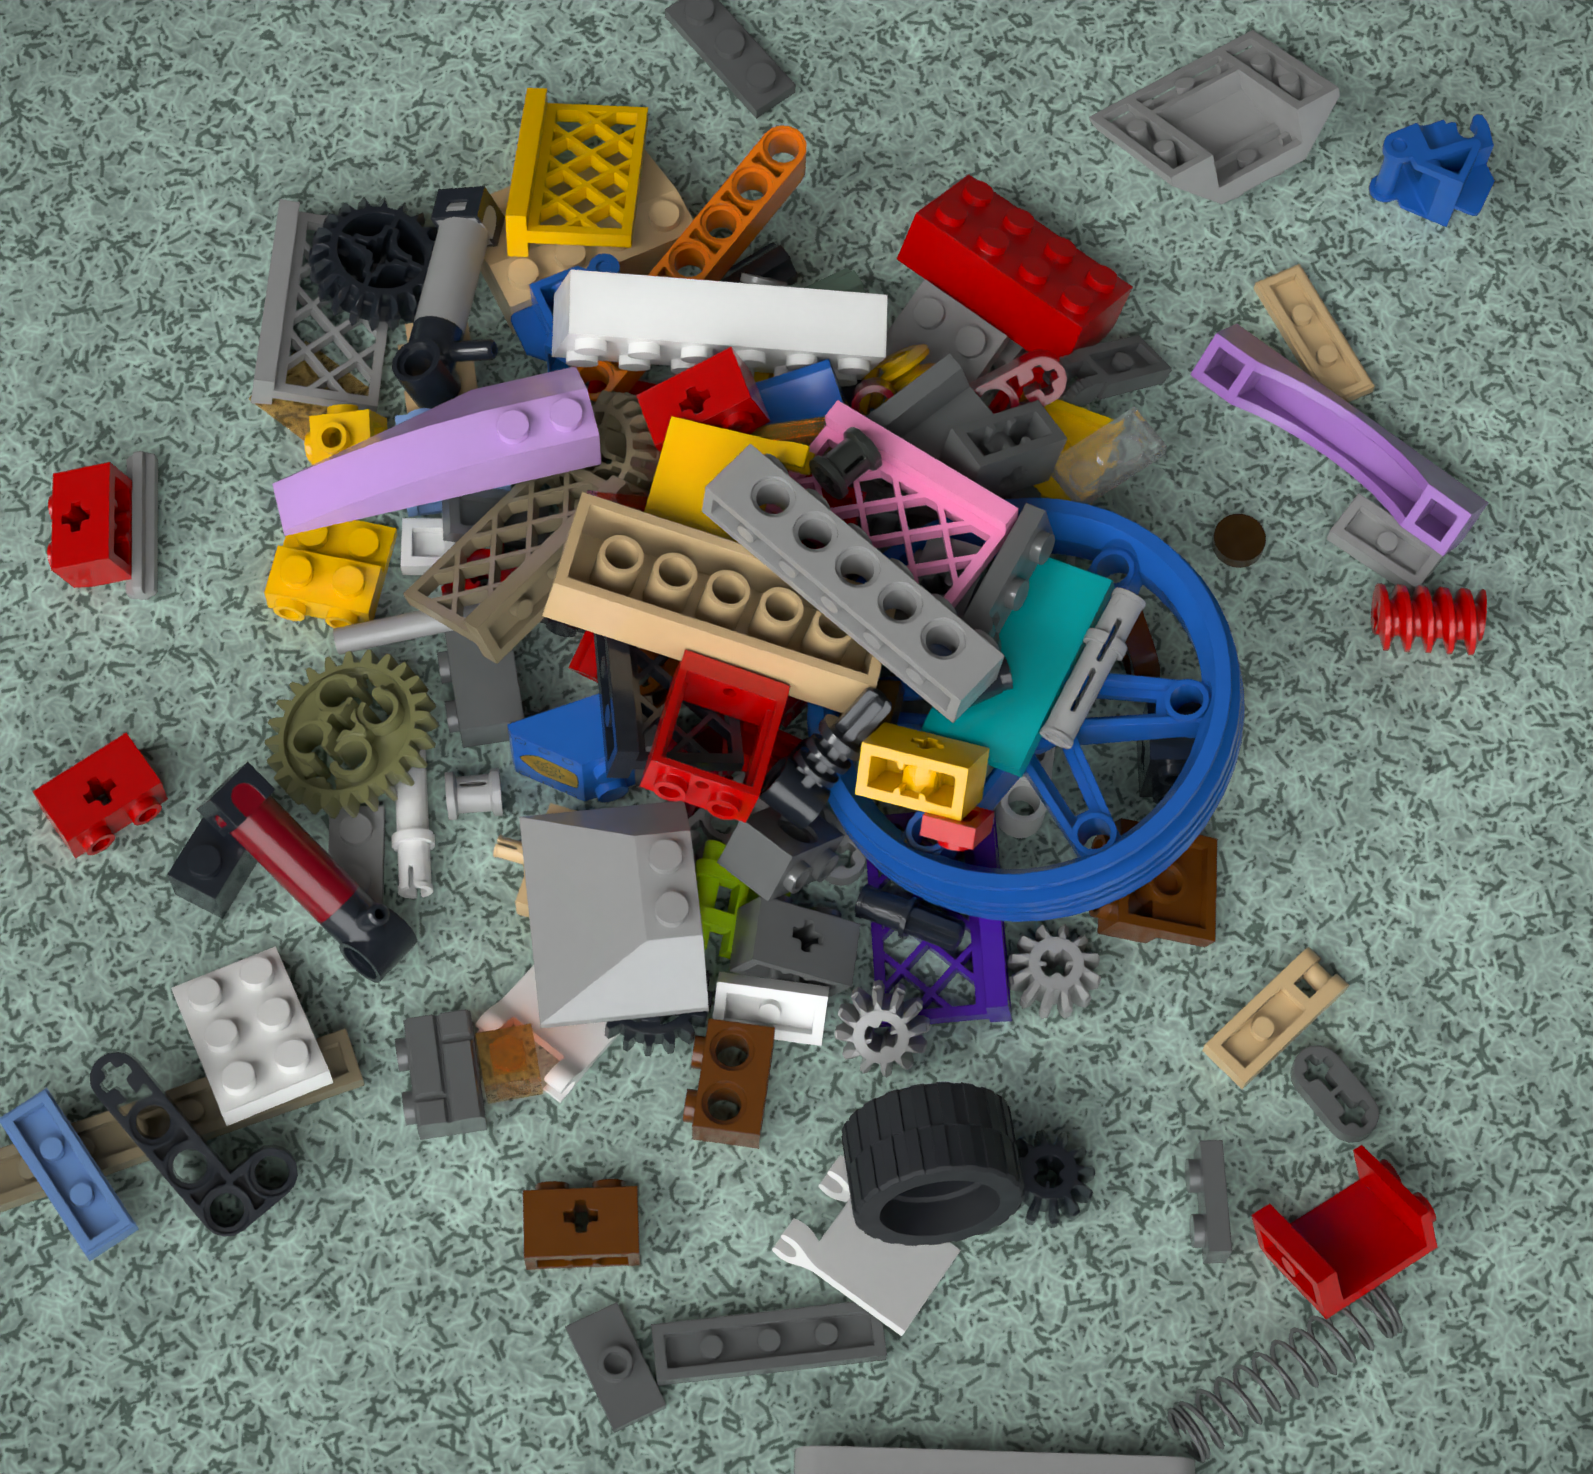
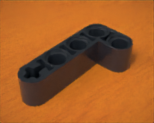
M121 1050L111 1051L101 1056L92 1066L90 1085L95 1095L212 1233L227 1237L235 1236L244 1231L286 1196L295 1186L298 1177L297 1163L292 1153L286 1148L275 1144L264 1145L255 1150L235 1168L230 1170L142 1063L131 1053ZM109 1062L116 1068L123 1064H127L132 1072L126 1080L136 1093L143 1084L147 1085L152 1091V1094L139 1099L128 1114L119 1106V1104L129 1099L124 1091L118 1086L108 1090L102 1083L108 1076L107 1071L103 1067ZM157 1105L168 1112L171 1124L166 1133L161 1136L151 1137L145 1135L140 1130L137 1117L144 1107ZM193 1149L204 1155L207 1161V1170L202 1177L189 1181L177 1175L174 1169V1159L184 1150ZM267 1156L281 1158L286 1162L289 1169L286 1180L277 1187L264 1186L255 1176L256 1165ZM230 1193L236 1195L244 1205L243 1215L232 1224L219 1223L211 1214V1202L221 1194Z

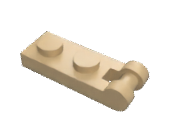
M1310 947L1300 953L1204 1045L1202 1051L1241 1089L1247 1086L1349 987V984L1338 974L1332 977L1319 964L1321 958ZM1302 979L1316 991L1311 998L1296 986Z

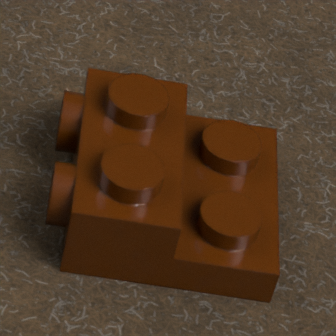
M1120 818L1114 823L1120 836H1122L1139 822ZM1097 835L1093 840L1091 849L1103 847L1107 844L1110 837L1107 835ZM1198 835L1191 846L1171 866L1150 882L1121 899L1090 910V916L1098 918L1097 934L1145 944L1155 938L1204 948L1216 942L1218 839Z

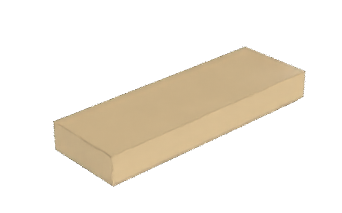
M1300 264L1255 283L1254 290L1304 372L1348 403L1373 392L1375 387Z

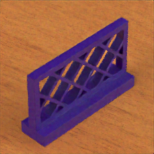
M916 812L888 814L885 816L892 824L904 832L909 820ZM995 813L992 832L973 850L958 851L953 860L958 861L964 854L965 863L1000 868ZM924 837L920 843V845L924 847L933 846V844L927 840V837ZM866 859L868 884L882 889L891 879L884 874L879 876V870ZM915 894L912 896V897L915 896V897L920 898L921 901L923 900V898H921V897H919V896H917V895H915ZM934 904L945 914L964 921L966 924L965 930L971 935V943L955 960L941 947L915 938L920 944L901 965L885 953L884 941L895 930L888 927L883 928V925L871 922L874 981L880 979L883 982L886 994L902 978L906 979L924 994L921 999L923 1007L918 1015L929 1018L930 1024L989 1019L990 1022L1012 1021L1004 921L970 915L968 921L959 912ZM928 949L950 966L931 988L909 972ZM971 957L973 961V973L964 967V965L971 959ZM885 963L895 970L888 980L886 979ZM959 973L974 985L976 1004L952 1007L939 994ZM932 1002L940 1007L926 1009ZM882 1021L879 1027H891L892 1025Z

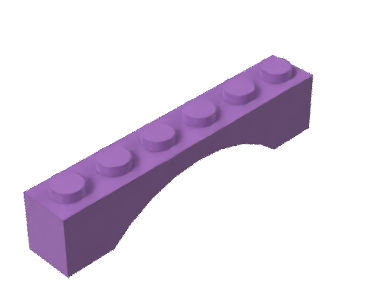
M1238 324L1215 334L1190 374L1231 405L1277 425L1327 456L1370 491L1391 513L1401 527L1442 556H1445L1462 542L1489 503Z

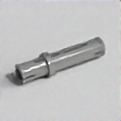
M1115 588L1096 627L1087 630L1083 638L1086 646L1069 679L1066 681L1049 718L1039 732L1049 742L1065 749L1072 748L1074 739L1096 701L1115 661L1122 660L1127 652L1128 647L1125 645V642L1140 612L1146 606V602L1140 596L1123 588ZM1113 626H1115V629H1114V631H1113V633H1112V635H1111V637H1110L1108 643H1107L1106 646L1104 647V649H1103V651H1102V653H1101V656H1100L1099 660H1097V657H1098V655H1099V653H1100V651H1101L1103 645L1105 644L1106 640L1108 639V637H1109V635H1110V632H1111ZM1087 676H1089V679L1081 695L1079 696L1073 710L1071 711L1072 704L1074 703Z

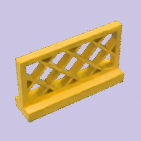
M527 88L505 214L508 256L528 257L531 243L632 248L648 126V107L548 103L547 88ZM557 122H577L582 126L568 133L557 125ZM616 124L636 125L620 135L610 129V127ZM595 135L605 141V143L593 149L582 143ZM566 150L578 156L565 164L554 158ZM618 152L628 158V160L617 166H613L605 160ZM589 167L601 173L589 181H585L577 175ZM561 182H565L573 188L559 197L549 190ZM613 184L624 190V192L611 199L600 192ZM585 199L596 205V207L583 214L572 207ZM557 214L568 221L561 226L541 225L542 222ZM610 216L620 223L622 228L598 227L596 223Z

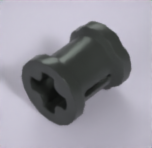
M855 427L848 428L843 433L844 440L824 457L818 455L809 461V467L814 478L828 494L838 500L848 494V486L868 469L874 471L882 465V457L877 447L861 430Z

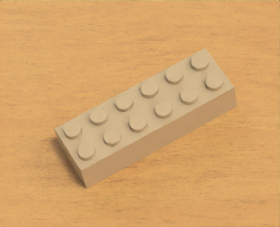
M582 492L542 616L677 660H681L684 651L688 650L790 685L788 696L840 713H844L866 688L872 687L876 689L882 663L740 543ZM844 578L846 581H848V582L851 583V584H855V585H861V584H862V583H859V582H856V581H853V580ZM888 609L885 613L894 619L896 609Z

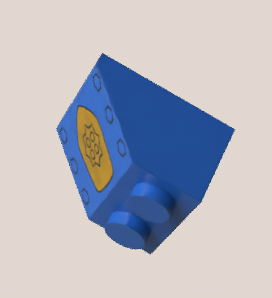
M599 693L507 724L512 763L517 773L582 801L598 798V801L601 803L611 802L623 797L628 793V787L635 785V769H632L629 778L606 777Z

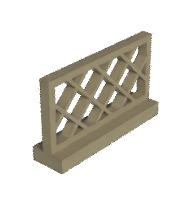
M582 468L560 473L559 475L564 477V486L540 491V488L553 475L517 483L403 593L404 597L411 606L476 643L484 657L498 664L545 618L542 615L576 511L574 510L575 499L580 498L582 492L641 511L626 481L614 475L606 481ZM563 502V513L539 518V508ZM528 511L526 522L504 527V522L513 514ZM555 531L538 546L539 534ZM526 538V549L502 554L503 543ZM491 546L489 558L467 563V558L475 550ZM518 567L503 582H500L502 570ZM489 574L488 585L465 590L466 579ZM453 582L452 594L432 599L428 597L439 585ZM481 603L466 618L463 617L464 607Z

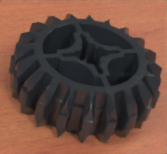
M363 197L358 203L357 210L344 202L343 206L339 209L338 215L329 213L324 219L323 228L318 227L314 233L313 248H310L308 256L309 267H311V285L319 286L317 292L319 301H332L331 310L333 316L345 311L350 313L349 321L351 326L359 322L360 319L368 320L372 332L378 327L379 322H386L392 331L399 326L400 319L407 323H414L438 233L437 227H424L426 220L423 212L411 217L407 215L408 208L405 202L396 210L388 207L389 205L385 197L379 202L378 206H371L366 198ZM386 254L384 264H380L382 256ZM377 263L375 271L371 273L373 264Z

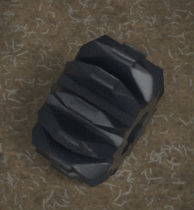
M1044 1130L1036 1132L1034 1146L1023 1138L1016 1140L1025 1188V1199L1021 1203L1020 1208L1025 1204L1029 1206L1025 1217V1223L1028 1225H1033L1036 1222L1040 1211L1045 1212L1048 1227L1055 1228L1059 1223V1209L1064 1216L1075 1220L1080 1214L1077 1202L1089 1203L1093 1191L1085 1183L1094 1179L1095 1169L1088 1165H1079L1087 1153L1083 1146L1076 1147L1070 1152L1065 1149L1069 1138L1066 1133L1059 1134L1055 1145L1049 1144L1048 1136ZM1039 1169H1044L1045 1175L1048 1174L1049 1169L1058 1174L1055 1188H1050L1049 1181L1045 1187L1036 1182Z

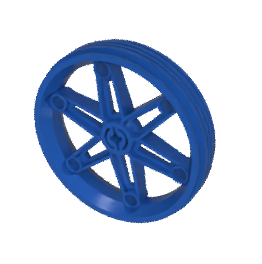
M1050 498L1005 499V501L1018 508V517L1026 503L1046 510L1055 536L1051 554L1092 560L1091 566L1087 569L1088 572L1105 578L1115 573L1127 575L1122 581L1114 583L1115 588H1123L1138 595L1143 585L1155 594L1174 614L1187 633L1199 660L1202 681L1108 674L1097 699L1156 703V712L1154 714L1085 718L1074 739L1072 748H1062L1089 809L1077 816H1074L1035 756L1056 746L1045 738H1041L1024 775L1078 858L1025 869L988 868L953 860L958 851L943 848L938 843L933 846H921L920 843L924 836H920L922 817L925 812L917 810L915 815L909 820L904 833L900 831L878 809L871 798L855 794L858 768L856 761L850 760L852 764L850 769L844 775L838 774V782L832 788H829L831 793L828 802L846 834L864 857L880 872L905 890L928 902L965 915L1012 922L1045 921L1094 910L1127 896L1171 866L1191 846L1215 812L1235 770L1242 744L1245 720L1244 686L1236 646L1229 624L1217 599L1193 567L1158 536L1114 512L1085 503ZM946 517L947 523L953 522L952 520ZM939 519L934 520L922 526L921 528L940 525ZM972 532L950 536V538L980 547L986 543L985 540ZM927 540L911 542L913 555L918 549H924ZM904 544L894 545L883 553L888 559L894 558L901 561L904 565H908ZM862 576L856 580V582L862 584L867 583ZM1113 626V628H1112V630H1111V632H1110V635H1109L1108 639L1106 640L1105 644L1103 645V647H1102V649H1101V651H1100V653H1099V655H1098V657H1097V660H1099V658H1100V656H1101V653H1102L1104 647H1105L1106 644L1108 643V641H1109V639H1110V637H1111V635H1112V633H1113V631H1114V629H1115V626ZM897 676L878 678L880 680L901 681L905 688L903 701L925 700ZM1087 676L1086 680L1084 681L1077 697L1081 695L1089 679V676ZM1076 699L1071 706V711L1073 710L1076 704ZM808 702V737L813 733L820 734L818 730L819 722L827 714L839 717L840 712ZM1194 702L1202 705L1193 714L1183 715L1177 713V710L1186 703ZM900 712L897 725L920 731L928 714ZM1174 737L1195 738L1190 755L1181 773L1164 798L1137 825L1120 836L1080 745ZM994 767L985 778L982 801L977 807L993 810L1020 777ZM1100 834L1110 837L1107 844L1101 848L1088 849L1084 847L1087 840L1092 836Z

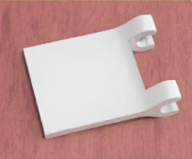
M534 965L475 1024L479 1028L475 1036L491 1049L514 1024L558 1059L559 1062L544 1078L547 1085L543 1090L559 1103L562 1102L587 1070L617 1037L608 1039L605 1036V1025L607 1022L540 1029Z
M840 1155L818 1187L829 1197L847 1202L820 1241L806 1224L794 1218L772 1251L782 1260L814 1272L902 1336L961 1250L950 1242L930 1246H905L904 1244L886 1243L865 1234L864 1231L857 1227L853 1218L845 1158Z

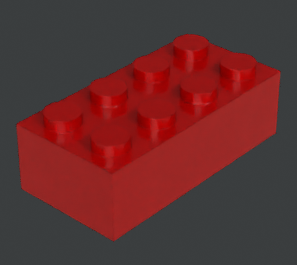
M970 174L916 212L897 256L899 262L1007 335L1008 338L1028 352L1043 349L1056 354L1058 358L1073 354L1076 349L1096 345L1104 339L1113 329L1133 286L1119 278L1112 269L1099 264L1077 249L1070 240L1058 236L1035 220L1028 211L1016 207L994 192L990 185L977 180Z

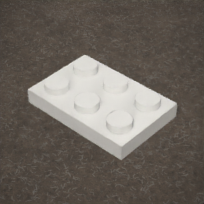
M276 946L171 988L226 1126L333 1083L328 1066Z

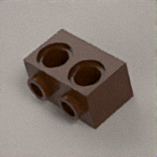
M709 1018L706 1036H695L691 1068L701 1070L698 1090L687 1088L683 1122L693 1123L692 1140L759 1149L774 1049L775 1027ZM735 1047L741 1049L748 1058L743 1064L730 1067L722 1064L717 1056L722 1050ZM726 1100L734 1103L740 1112L733 1119L722 1121L714 1118L710 1114L709 1109L714 1103Z

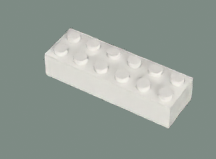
M570 270L554 294L552 357L566 358L567 365L576 367L597 366L598 360L619 362V368L628 371L649 370L651 364L671 366L672 373L679 374L732 347L749 368L753 377L754 372L774 373L775 377L829 359L840 386L856 385L857 380L864 378L886 358L888 295Z

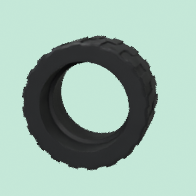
M936 1082L932 1084L911 1085L899 1090L896 1089L866 1102L862 1108L857 1109L849 1117V1121H846L842 1128L841 1138L853 1218L857 1227L874 1239L877 1238L890 1244H904L905 1246H930L965 1240L968 1237L988 1232L991 1228L1007 1221L1021 1207V1203L1025 1199V1188L1010 1106L1007 1105V1101L1002 1096L995 1094L994 1091L985 1087H977L963 1082Z

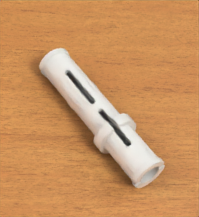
M420 750L419 754L426 761V750ZM411 767L408 773L413 778L415 784L409 786L399 782L395 785L398 799L395 801L397 832L393 833L391 839L392 848H394L395 852H398V895L416 899L417 888H421L422 897H427L433 893L430 851L435 848V834L429 830L426 768Z

